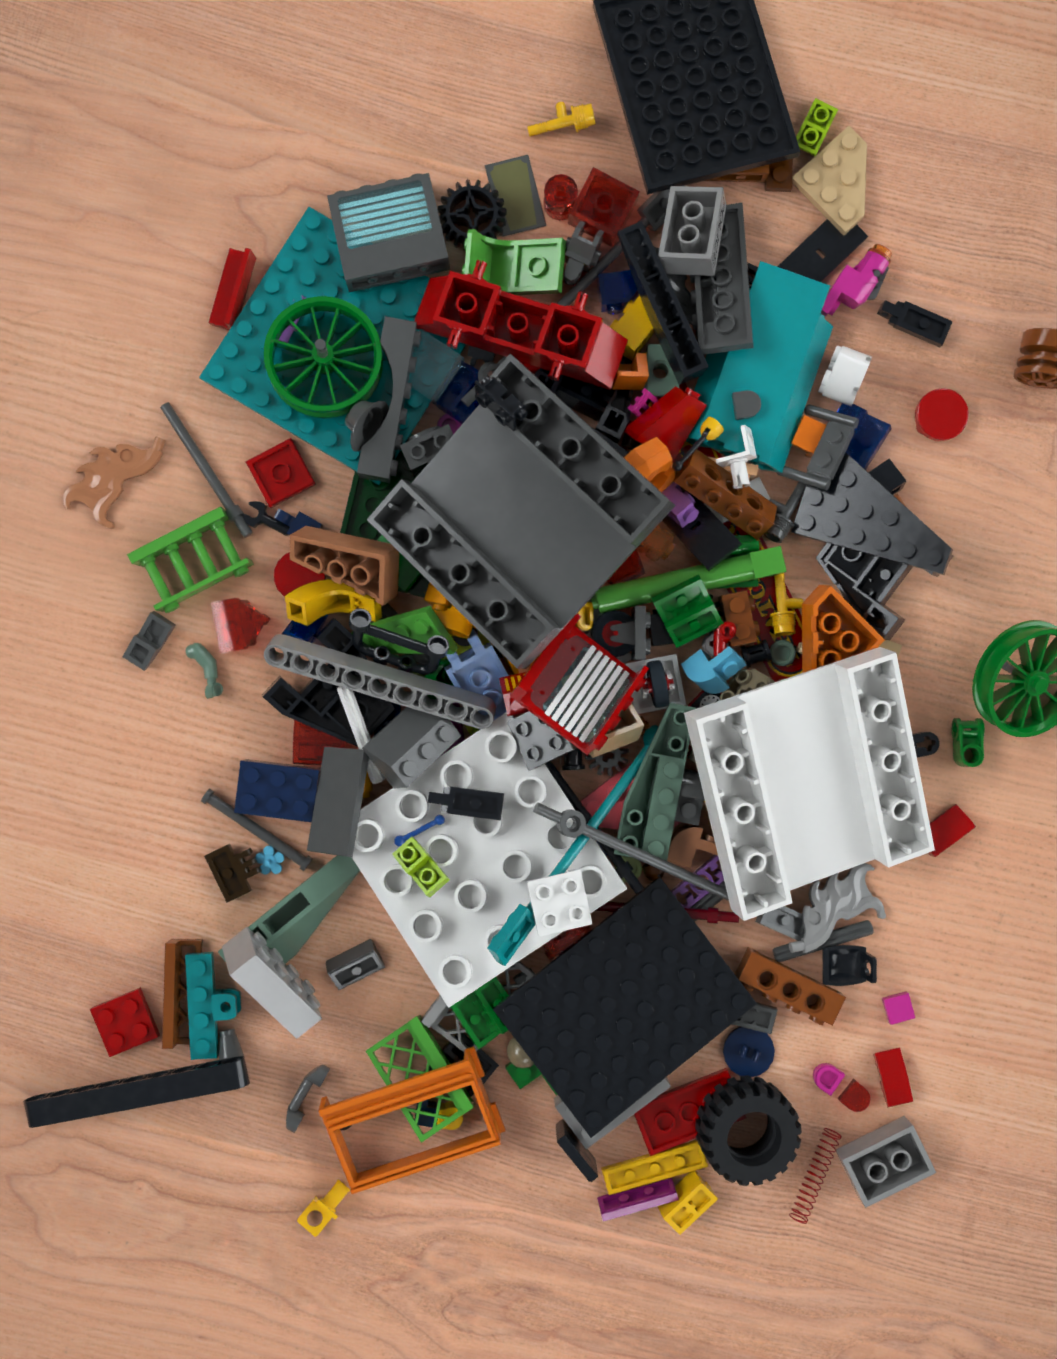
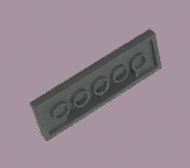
M743 203L726 205L715 276L690 275L691 283H695V290H691L692 306H696L697 313L692 314L694 330L698 329V341L703 355L754 348Z

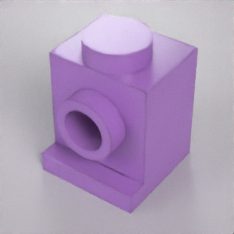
M673 482L662 492L676 505L667 515L681 528L697 518L699 511L694 507L695 500L688 492H683L678 484Z

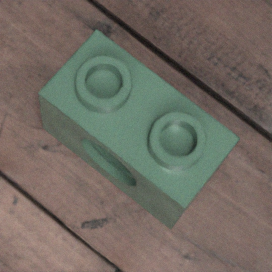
M648 344L646 355L649 378L644 388L649 390L659 400L675 386L679 388V384L661 345ZM655 369H662L665 371L666 377L662 379L654 376L653 371Z

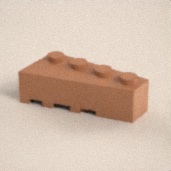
M304 526L290 534L291 561L318 574L324 573L338 584L344 583L353 587L355 592L363 596L367 594L375 598V602L383 606L398 595L399 551L392 544L310 526Z

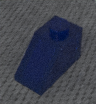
M625 270L598 274L597 288L601 312H607L608 314L623 312L628 302L633 300L638 294L631 271Z

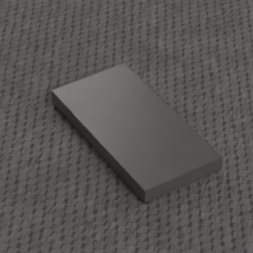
M324 747L307 851L353 857L369 757L362 749Z

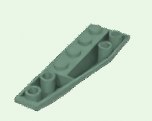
M669 703L626 795L617 839L666 861L690 742L684 713L696 709L695 707ZM614 849V854L631 857Z
M337 855L248 928L254 934L259 932L266 940V946L270 949L275 948L281 954L283 962L286 964L297 955L360 872V869L352 857ZM221 948L218 951V953L225 961L224 953Z

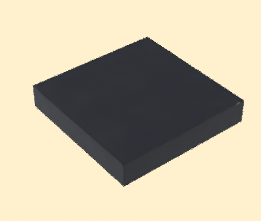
M562 1119L556 1124L557 1143L586 1179L592 1182L598 1177L596 1159L588 1149H585L572 1129Z

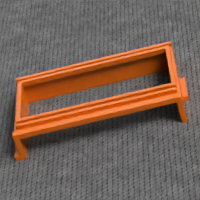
M475 1046L464 1050V1060L367 1093L331 1105L327 1096L322 1097L318 1112L324 1121L351 1188V1194L501 1145V1133L505 1132L506 1128L496 1102L490 1103L481 1080L485 1073ZM469 1085L472 1086L488 1130L357 1173L341 1133V1128Z

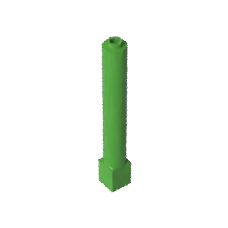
M778 546L724 559L710 571L701 564L603 586L592 596L591 601L593 609H599V613L602 614L608 611L651 603L652 597L698 574L706 589L709 590L783 574L787 571L782 548Z

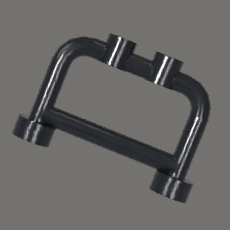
M355 609L349 617V626L353 630V646L360 653L372 657L373 662L382 665L389 663L398 666L399 670L429 675L435 673L440 659L447 655L449 643L443 636L434 635L429 638L427 643L371 625V615L365 609ZM367 634L429 655L428 664L416 662L411 655L398 656L392 654L385 646H378L377 648L369 646L363 642V636Z

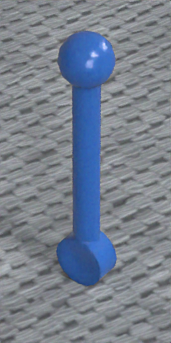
M437 815L433 821L404 836H397L394 842L397 846H401L411 836L414 837L435 825H442L445 822V818L443 815Z

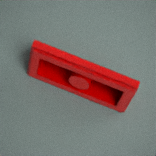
M957 804L930 822L935 848L934 851L928 853L930 856H938L976 827Z

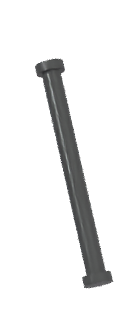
M209 789L202 797V803H209L300 866L299 869L305 871L313 858L310 856L306 858L245 815L234 813L235 808L214 795L213 790Z

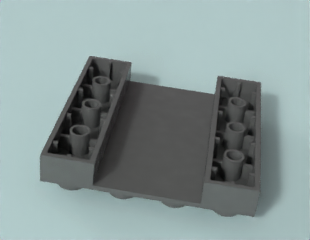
M509 354L490 378L495 377L508 390V393L502 398L503 400L513 394L526 406L525 410L528 414L523 420H516V430L512 431L507 425H501L488 407L484 408L479 404L415 480L410 483L401 479L369 516L367 521L516 668L527 669L676 505L513 355Z

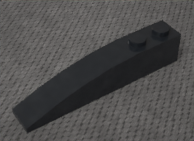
M640 221L619 230L617 235L636 288L678 384L681 385L703 375L709 366L643 222Z

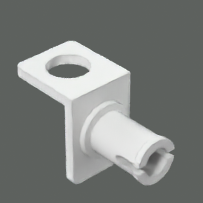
M746 425L741 426L745 451L716 459V464L719 466H730L734 489L743 488V485L745 487L751 485L746 462L757 458L752 431Z

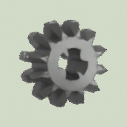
M617 748L610 751L614 753L613 757L607 758L606 761L602 760V755L592 758L588 754L585 755V759H595L589 765L591 770L600 765L597 771L598 775H602L604 768H607L608 776H612L613 766L618 772L622 771L621 766L617 764L619 761L628 763V759L621 757V754L629 753V749Z

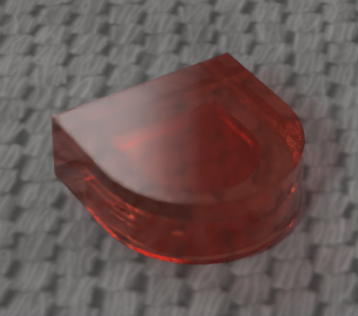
M853 1078L840 1094L838 1100L850 1110L861 1112L869 1106L870 1094L863 1085Z

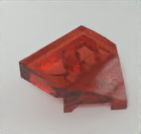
M231 598L211 603L220 654L248 649L249 646H254L257 643L256 638L261 629L271 619L251 606L248 600Z

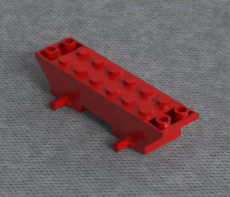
M481 260L476 261L472 274H460L450 271L447 276L429 279L414 322H417L418 329L448 338L446 345L450 348L453 347V349H457L458 343L461 342L505 357L511 354L521 362L549 370L548 378L553 380L554 377V381H558L560 374L611 390L628 339L603 323L601 317L591 315L584 310L588 294L583 293L582 296V292L579 291L573 306H563L553 302L547 305L502 291L501 286L489 283L482 278L487 263L484 261L481 263Z

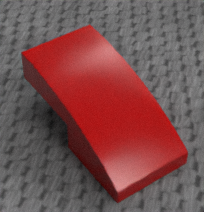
M900 1048L874 1053L873 1056L881 1079L880 1085L887 1108L913 1102L909 1078Z

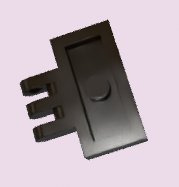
M228 844L204 856L226 903L252 891L247 878L262 872L260 867H256L251 871L248 867L257 862L256 857L248 861L244 859V857L253 853L251 848L235 855L231 845Z

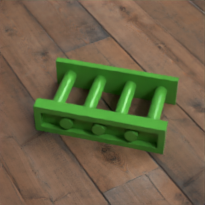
M218 507L127 554L131 564L141 565L146 568L162 601L153 605L156 611L170 613L180 607V602L233 575L235 578L248 573V568L254 565L252 560L248 558L241 560L224 528L225 522L229 520L224 508ZM210 529L216 533L231 563V566L220 572L217 571L201 540L203 537L202 533ZM185 542L192 544L208 575V578L196 584L178 552V546ZM163 553L169 556L185 587V590L171 596L155 564V557Z

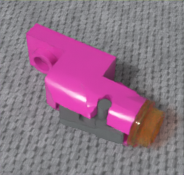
M875 244L873 248L868 249L864 258L854 268L846 265L829 290L821 314L825 317L827 314L832 316L840 303L851 309H856L865 303L866 300H875L889 269L888 266L891 263V251L883 245Z

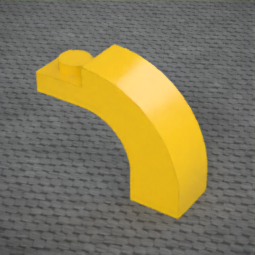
M332 579L303 585L285 596L287 618L306 626L324 615L338 612L351 613L355 609L367 610L371 615V621L376 622L382 618L381 604L375 602V598L367 594L363 596L355 592V588L344 583L338 584L332 581Z

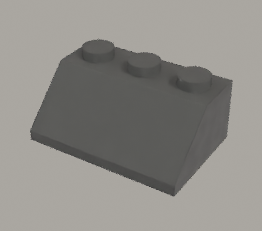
M406 707L365 744L362 749L394 789L407 788L457 741L461 734L448 719Z

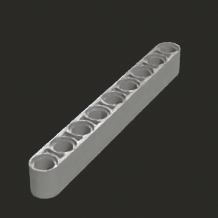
M278 634L271 639L264 651V659L271 666L478 729L490 727L494 720L496 704L493 699L487 696L304 640ZM274 647L281 649L283 653L277 652ZM300 655L307 657L309 661L301 659ZM325 663L332 664L335 669L327 667ZM351 671H356L361 676H355L351 673ZM376 679H382L386 684H380ZM402 687H408L412 691L406 692L402 689ZM427 695H434L438 699H430ZM452 703H460L463 707H456ZM479 710H484V711H486L488 714H487V715H482V714H480L478 711H479Z

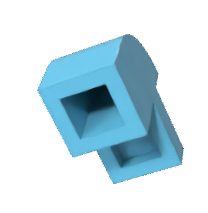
M729 646L713 659L705 651L699 649L681 663V666L687 677L702 690L710 694H717L730 688L726 680L745 667L746 663Z

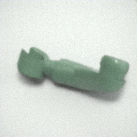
M193 643L187 646L185 650L187 657L195 659L204 669V677L207 679V686L205 688L206 698L209 699L221 695L223 687L220 683L216 682V678H218L216 659L201 643Z

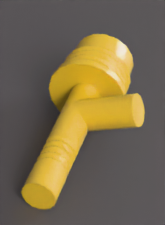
M558 102L555 105L556 119L530 125L527 128L530 137L572 125L575 126L577 133L581 129L596 125L592 103L579 106L572 105V114L567 115L565 103Z
M785 574L774 575L777 612L770 614L774 635L795 634L796 612L788 611V609L802 608L803 599L787 598Z

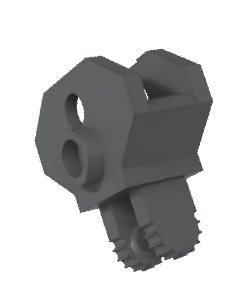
M582 221L576 226L572 237H568L566 240L565 263L567 265L564 269L563 279L565 284L574 286L578 282L583 271L588 272L591 266L596 267L602 254L599 249L603 241L604 231L599 230L593 242L582 238L585 223Z

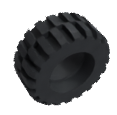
M749 1075L741 1076L740 1080L732 1077L727 1079V1084L722 1086L719 1083L714 1087L716 1091L712 1095L708 1093L704 1097L706 1103L704 1106L700 1105L697 1111L700 1119L695 1120V1129L698 1132L696 1135L697 1142L708 1162L719 1175H723L725 1180L731 1183L737 1181L742 1186H748L749 1182H752L754 1186L762 1185L763 1180L768 1179L770 1182L776 1179L775 1175L780 1171L783 1174L788 1169L786 1166L788 1162H793L796 1158L795 1148H800L801 1139L798 1135L802 1133L801 1124L798 1122L799 1116L796 1110L771 1082L767 1083L760 1077H755L754 1080ZM751 1112L767 1114L768 1124L766 1131L756 1143L744 1148H735L727 1144L729 1130L738 1118Z

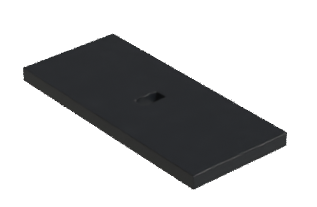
M827 219L777 267L822 282L868 236L857 224L843 236ZM817 250L825 256L823 259L816 253Z
M689 493L696 502L694 507L699 511L697 518L683 528L668 515L662 521L700 563L710 571L742 544L701 500ZM697 524H701L696 529L692 530V528H694Z

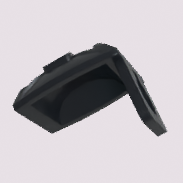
M837 945L822 948L824 985L848 986L863 983L866 980L870 983L877 982L876 957L866 952V947ZM867 963H870L871 973H869Z

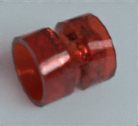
M563 174L554 175L545 184L543 205L545 212L552 219L566 220L575 212L578 188L571 177Z

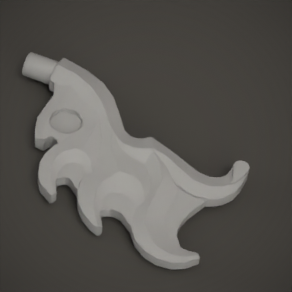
M867 863L855 866L849 870L848 875L843 880L837 879L839 873L828 877L822 890L818 888L819 880L813 882L809 888V900L812 907L804 905L802 912L804 936L801 938V941L789 943L790 952L803 951V953H807L823 945L830 937L836 922L840 918L849 920L869 908L876 910L878 918H886L882 902L872 896L865 882L867 871H874L875 868Z

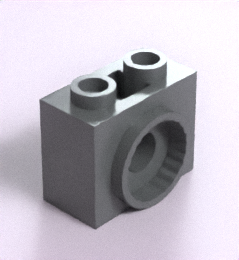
M449 424L443 427L435 426L423 430L410 437L406 443L400 445L413 476L420 474L453 436Z

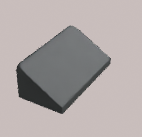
M369 939L327 960L326 968L328 975L338 990H341L385 968V964L374 942Z

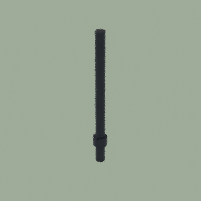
M551 761L546 763V767L574 809L584 815L587 824L592 818L590 813ZM598 842L616 866V872L620 878L624 877L635 894L642 891L644 887L632 872L634 869L628 861L625 862L620 855L614 854L613 848Z

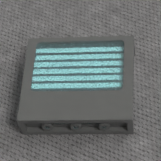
M429 173L414 174L399 180L390 179L385 183L364 185L358 189L342 190L332 195H327L344 278L349 293L451 270Z

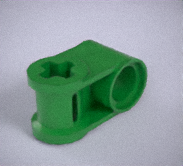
M954 718L951 727L953 759L961 767H976L984 760L985 727L983 719L976 718L975 721H965L960 718ZM970 728L971 731H965L964 729ZM967 749H970L973 755L970 762H967L964 758V752Z

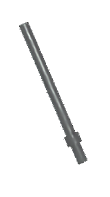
M170 403L163 404L160 407L225 507V513L230 522L236 524L244 538L250 536L253 532L242 516L244 514L239 505L234 504Z

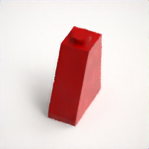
M675 386L630 423L624 432L642 444L657 437L667 446L674 460L707 405L699 400L700 394L687 387L684 391Z

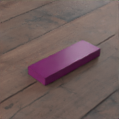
M672 1177L616 1194L597 1197L603 1222L679 1200Z

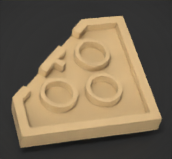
M850 126L843 130L792 177V183L843 236L858 224L865 215L867 143Z

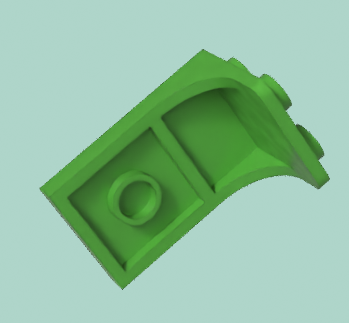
M475 229L468 230L467 238L464 242L466 254L462 274H472L476 261L481 260V263L482 261L487 263L482 278L489 283L501 286L502 291L515 295L562 293L566 240L563 238L498 240L486 237Z

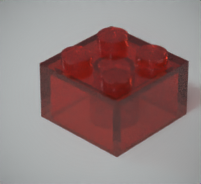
M593 167L569 212L568 224L576 228L580 221L584 222V233L594 238L599 230L604 231L602 242L613 247L618 240L617 232L624 229L637 204L640 191Z

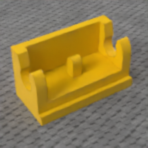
M696 1170L689 1172L675 1185L679 1200L657 1206L663 1219L679 1235L718 1200L710 1185L702 1180Z

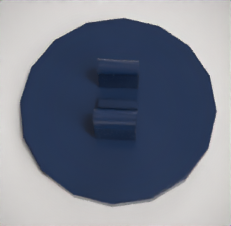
M738 1027L729 1033L724 1042L723 1055L725 1062L731 1071L739 1076H759L769 1069L774 1059L775 1049L773 1041L767 1033Z

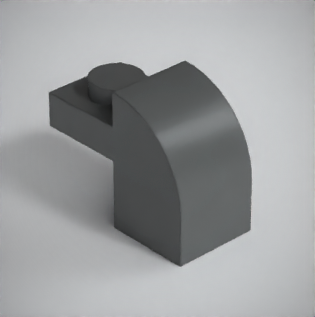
M684 768L675 821L699 825L703 800L705 801L699 774L696 770Z

